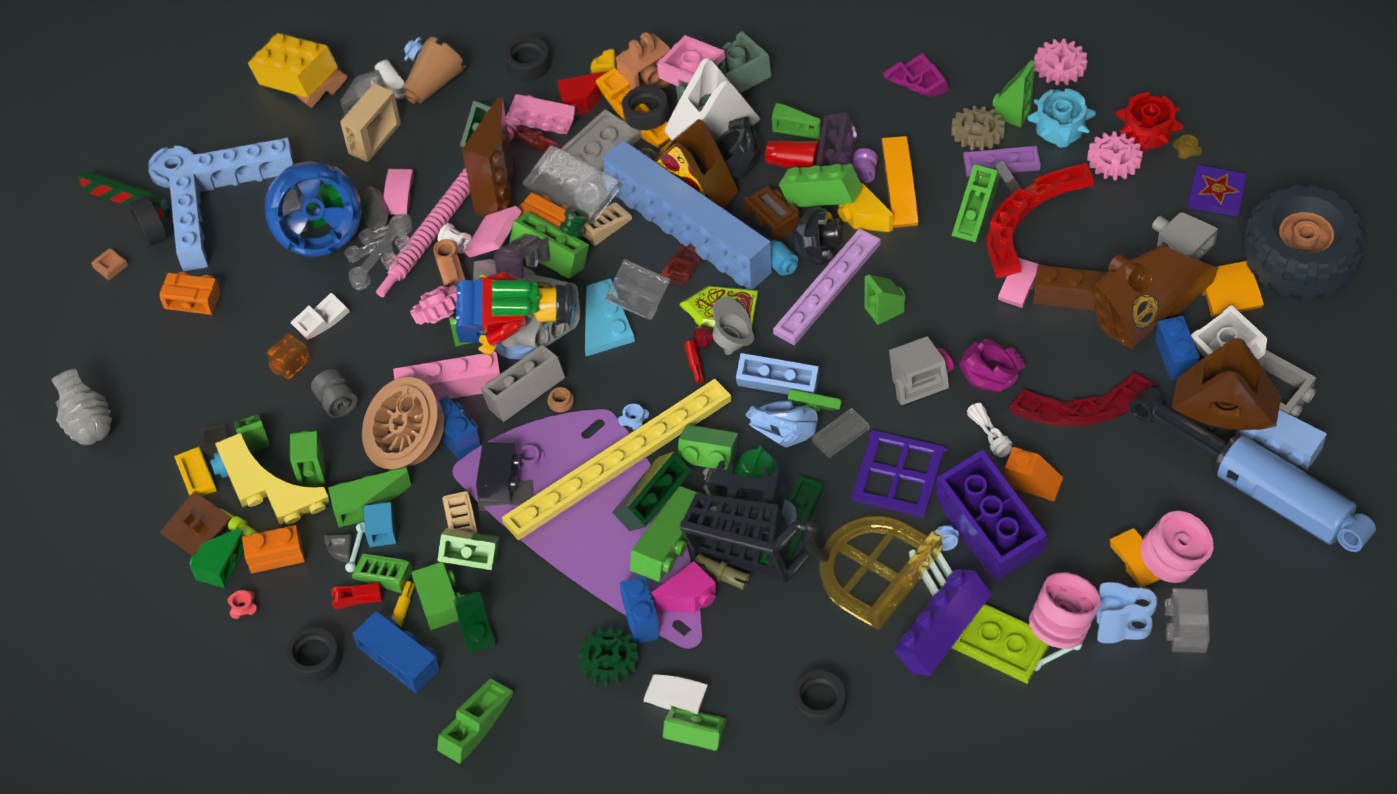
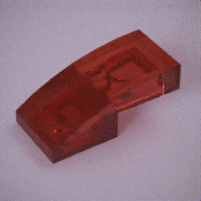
M681 244L676 255H671L660 275L661 278L684 286L691 279L703 260L696 253V247L692 244L688 247Z

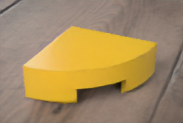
M615 49L606 50L603 52V55L594 59L591 64V73L603 71L607 73L615 68Z

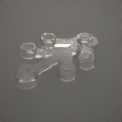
M395 215L388 225L372 231L370 228L363 229L358 237L366 246L360 249L357 246H350L346 249L345 256L349 262H356L361 257L370 254L361 267H355L349 272V281L354 289L361 290L370 284L371 277L368 272L382 254L384 256L381 258V262L386 269H393L398 265L399 261L394 254L392 241L395 237H398L395 240V244L399 251L404 252L412 247V242L408 237V233L412 230V220L409 215ZM384 236V238H382V239H380V240H378V241H376V242H373L375 239H378V238Z

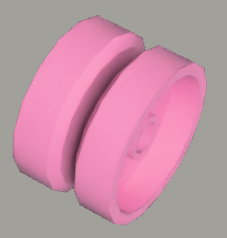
M1173 511L1163 516L1144 536L1140 545L1141 556L1146 567L1155 576L1172 583L1185 582L1210 558L1214 549L1213 538L1206 525L1199 518L1183 511Z

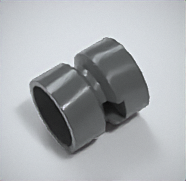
M337 369L325 370L312 381V392L318 401L322 403V407L331 418L343 417L349 414L357 405L358 399L356 394L347 385V381Z

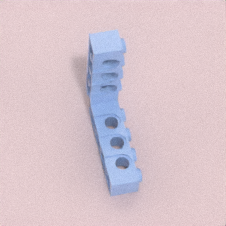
M288 138L191 155L169 178L176 253L183 272L208 267L207 255L203 247L205 236L201 228L203 218L199 209V204L201 203L200 192L232 184L237 186L238 183L254 180L259 182L265 178L279 176L287 167L294 164V157Z

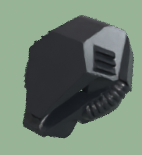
M748 116L730 121L728 131L724 132L715 142L733 179L746 176L758 162L762 150Z
M821 207L808 208L793 230L794 249L803 259L814 265H823L829 259H832L836 252V244L842 242L840 237L842 235V231H840L841 225L838 224L840 218L833 219L832 214Z

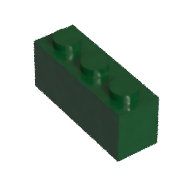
M675 452L659 456L612 513L629 531L646 527L692 470Z

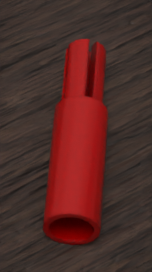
M689 340L685 342L684 346L690 369L693 371L695 382L699 383L700 381L702 383L704 377L695 341Z

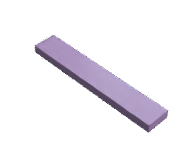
M859 228L773 328V334L795 346L880 246L881 239Z

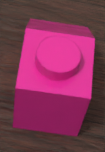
M693 561L652 592L655 610L695 613L702 607H708L716 597V582Z

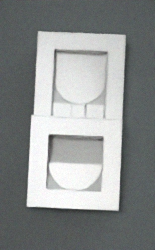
M330 293L314 309L308 306L291 324L308 340L332 327L350 311Z
M653 675L644 701L668 710L675 706L698 714L708 685L679 677Z

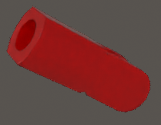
M379 582L357 586H337L331 589V595L334 597L332 607L337 610L382 601Z

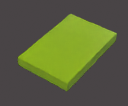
M984 604L952 648L1028 684L1050 645L1041 641L1033 633L1029 624Z

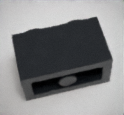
M482 443L476 480L479 501L511 502L512 492L517 491L515 470H520L521 456L516 454L514 443Z

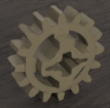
M973 106L970 111L967 108H963V114L957 112L956 118L952 119L951 134L955 136V142L962 141L961 147L970 145V150L979 147L981 151L984 150V146L992 149L993 143L999 145L1000 139L1004 138L1005 121H1001V114L994 115V109L989 112L986 111L985 106L981 110H977L976 106Z

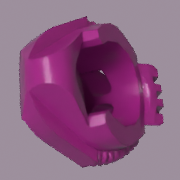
M989 339L973 343L966 349L959 363L961 371L971 386L990 392H1001L1014 385L1018 379V373L1026 366L1014 348L1004 349L1001 345Z

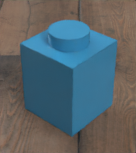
M377 502L364 506L365 534L369 547L396 544L395 516L391 502Z

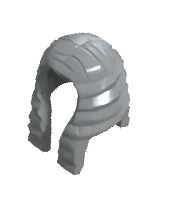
M76 368L66 370L52 378L51 381L59 393V400L55 402L58 408L56 421L65 434L70 436L72 441L88 446L107 437L111 429L112 418L110 417L111 411L108 409L106 398L83 384Z

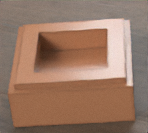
M111 248L91 262L93 268L108 280L128 266L126 260Z

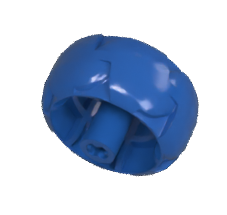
M316 160L295 163L287 167L279 176H276L267 191L265 216L268 227L279 244L298 255L322 257L335 253L339 248L350 242L360 225L362 211L359 193L349 176L334 165ZM320 180L324 184L332 185L339 192L343 208L324 207L322 199L318 194ZM296 184H298V188L302 193L299 199L302 211L284 216V199L290 189L294 190L297 187ZM315 202L316 204L313 205V208L309 209L307 204ZM322 217L333 227L329 230L330 233L321 237L310 238L304 237L301 234L308 219L317 220Z

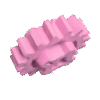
M1053 39V44L1050 45L1045 42L1044 48H1038L1034 60L1035 71H1039L1040 78L1046 76L1047 83L1055 80L1056 85H1059L1060 81H1064L1068 85L1070 79L1077 82L1078 76H1084V70L1087 67V54L1082 53L1081 46L1075 48V42L1073 41L1070 44H1066V39H1063L1061 43Z
M1113 132L1112 136L1103 133L1102 139L1095 137L1094 143L1089 145L1087 160L1090 161L1089 167H1096L1095 174L1102 172L1105 179L1109 175L1113 176L1114 180H1117L1120 175L1122 178L1127 179V173L1134 175L1135 170L1140 168L1142 160L1140 144H1134L1135 138L1133 137L1126 139L1125 133L1121 136H1117L1116 132Z
M452 285L449 288L448 286H439L423 294L419 304L413 306L414 309L410 310L416 324L419 323L421 325L425 322L433 324L445 317L451 316L454 313L453 309L456 308V286Z

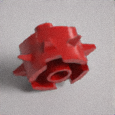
M1151 92L1137 94L1130 98L1126 109L1116 111V115L1124 120V127L1120 130V133H1125L1126 139L1135 138L1134 144H1140V151H1148L1149 149L1161 147L1166 143L1168 144L1171 140L1172 132L1183 129V125L1175 120V113L1179 110V107H1174L1172 101L1166 96L1162 95V98L1159 95L1150 96Z

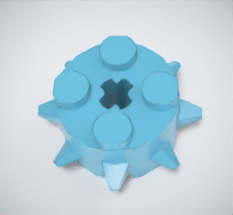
M1066 88L1065 92L1055 90L1053 93V90H1049L1042 95L1040 100L1034 99L1038 106V111L1029 115L1028 121L1036 123L1037 134L1046 141L1054 143L1058 147H1067L1070 143L1079 139L1084 132H1090L1085 126V121L1095 116L1096 113L1086 107L1084 97L1078 92Z

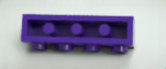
M957 569L952 572L940 591L934 594L927 608L917 616L916 622L910 630L901 637L900 643L894 649V652L912 674L930 676L992 595L974 570Z

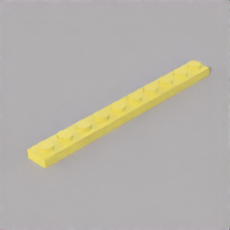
M713 379L502 517L503 524L519 541L682 434L686 425H696L731 402V395L716 379Z

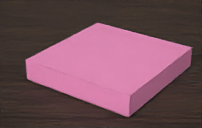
M514 206L486 215L464 250V253L470 258L500 249L512 229L513 221L519 218L521 211Z

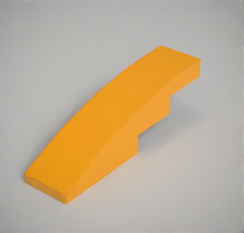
M907 136L882 138L889 205L893 213V228L918 226Z

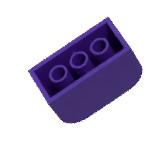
M984 450L937 477V497L944 513L993 579L999 581L1046 551L1047 534Z

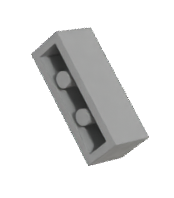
M541 345L483 386L481 391L488 409L504 422L565 377L558 357L544 345Z

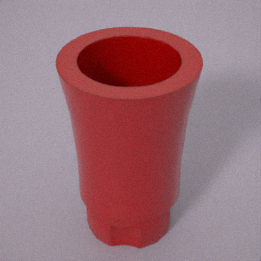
M768 141L765 161L767 164L790 169L794 167L820 166L822 145L820 141Z

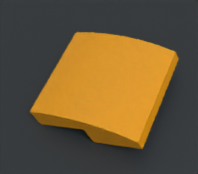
M1247 261L1218 266L1213 283L1202 292L1203 296L1206 295L1211 317L1219 316L1231 305L1239 312L1262 308L1264 305L1254 274L1251 273L1247 266Z

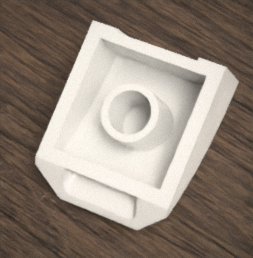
M1232 305L1203 328L1191 334L1197 351L1204 357L1233 338L1244 340L1257 360L1265 355L1267 338Z

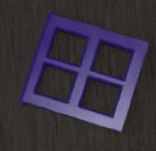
M870 431L871 437L854 486L851 501L925 518L944 452H947V448L942 445L880 431ZM880 442L903 447L897 467L874 462ZM910 449L932 454L927 473L904 469ZM871 472L893 477L887 497L865 492ZM900 479L923 484L917 504L894 499Z

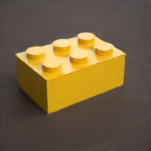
M280 33L273 36L248 62L260 85L309 98L338 68L328 46Z

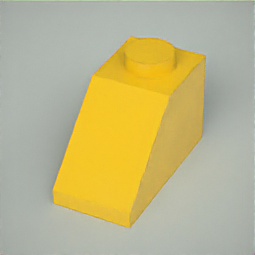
M863 183L861 184L863 188L854 203L839 204L838 214L844 222H848L854 229L860 228L862 230L882 232L893 230V213Z

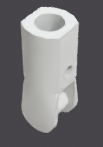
M388 60L379 62L375 66L378 76L389 89L394 91L395 98H404L405 92L403 87L405 84Z

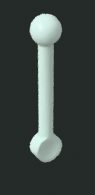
M365 522L358 523L356 526L358 534L350 561L345 565L347 572H353L356 568L354 563L363 533H365Z
M1082 644L1075 648L1061 649L1041 659L1035 671H1038L1041 665L1073 649H1081Z

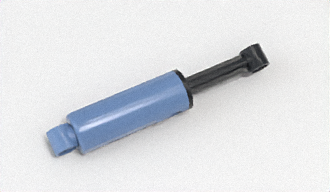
M1153 387L1145 388L1129 404V412L1137 422L1144 424L1150 421L1156 422L1217 459L1213 468L1215 476L1326 544L1331 545L1338 540L1346 550L1357 552L1376 532L1375 524L1368 516L1355 514L1357 506L1354 501L1241 433L1235 434L1229 442H1226L1168 407L1165 397L1158 389Z

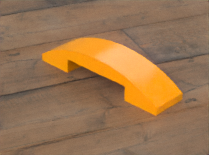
M613 68L598 78L596 84L610 105L625 121L622 101L623 97L630 91V83ZM640 104L633 109V111L638 113L650 112L644 104ZM665 121L663 125L655 129L639 130L641 131V137L656 147L661 146L670 140V137L665 132L667 122Z

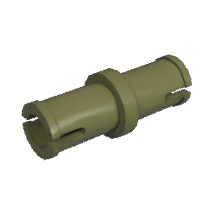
M700 553L695 561L700 562L697 565L707 575L713 577L714 581L718 583L723 581L741 590L746 588L748 583L743 581H749V573L732 568L725 561L720 563Z

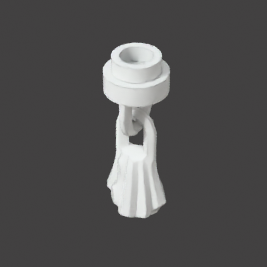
M981 403L972 404L967 410V415L988 434V440L991 444L990 449L993 454L999 457H1005L1010 454L1012 442L1008 436H1003L1001 431L993 426L986 409Z

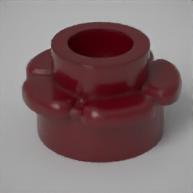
M701 324V327H694V341L697 348L704 347L706 349L708 344H712L711 329H706L704 324Z

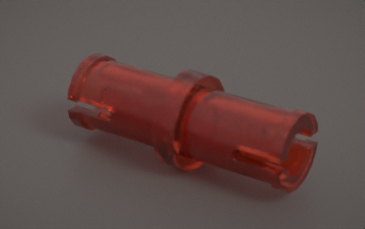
M524 125L516 127L523 134L516 130L514 131L516 139L529 144L531 149L535 151L540 150L550 157L556 154L551 148L557 151L561 148L559 143L546 138L544 133L540 131L535 132Z

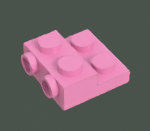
M684 36L657 63L659 78L677 86L683 81L690 83L696 70L705 58H710L718 66L725 59V52L709 44Z

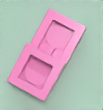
M388 169L383 199L389 215H407L411 202L410 190L414 178L413 169Z
M1018 258L1022 272L1007 276L998 299L1023 308L1030 289H1033L1035 285L1037 266L1039 264Z

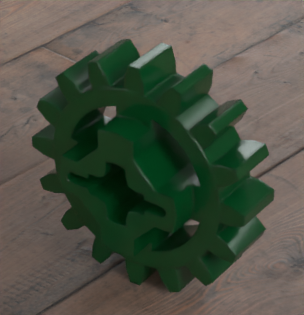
M608 627L605 633L598 628L596 636L588 633V642L581 641V650L577 652L578 660H580L578 661L579 668L584 670L585 678L588 679L593 676L594 684H598L600 680H603L605 687H608L609 682L614 680L616 685H619V678L621 677L626 680L630 679L628 671L635 672L636 662H639L637 644L633 643L632 636L629 634L624 637L623 629L613 633L612 627ZM594 651L595 654L592 656V660L590 661V656ZM626 652L627 656L625 661L623 662L622 658H624V653Z

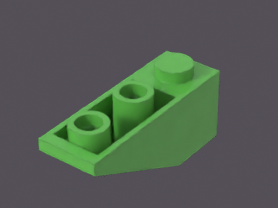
M407 467L391 469L385 473L374 476L368 475L362 479L342 482L336 486L328 487L338 527L365 521L364 506L377 502L389 503L412 486Z

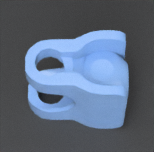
M1107 582L1101 584L1099 589L1100 607L1096 613V622L1099 625L1097 640L1102 643H1117L1124 639L1139 640L1148 637L1152 631L1151 615H1153L1157 606L1155 594L1149 589L1129 588L1119 583ZM1139 599H1144L1150 605L1142 607L1135 605V602ZM1139 621L1142 622L1145 625V627L1142 629H1137L1134 626H1132V623Z

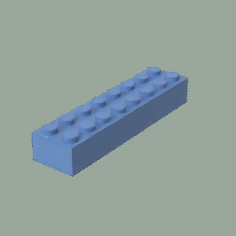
M622 140L602 157L605 187L612 196H617L623 200L629 208H634L640 212L646 220L653 221L660 226L663 232L677 238L683 246L694 250L703 260L707 259L720 272H725L731 276L738 285L753 290L772 273L771 246L768 239L633 146Z

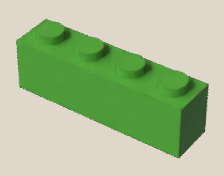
M681 486L678 487L631 550L630 571L658 582L661 581L666 573L672 571L675 560L678 556H683L688 542L680 530V523L697 492Z

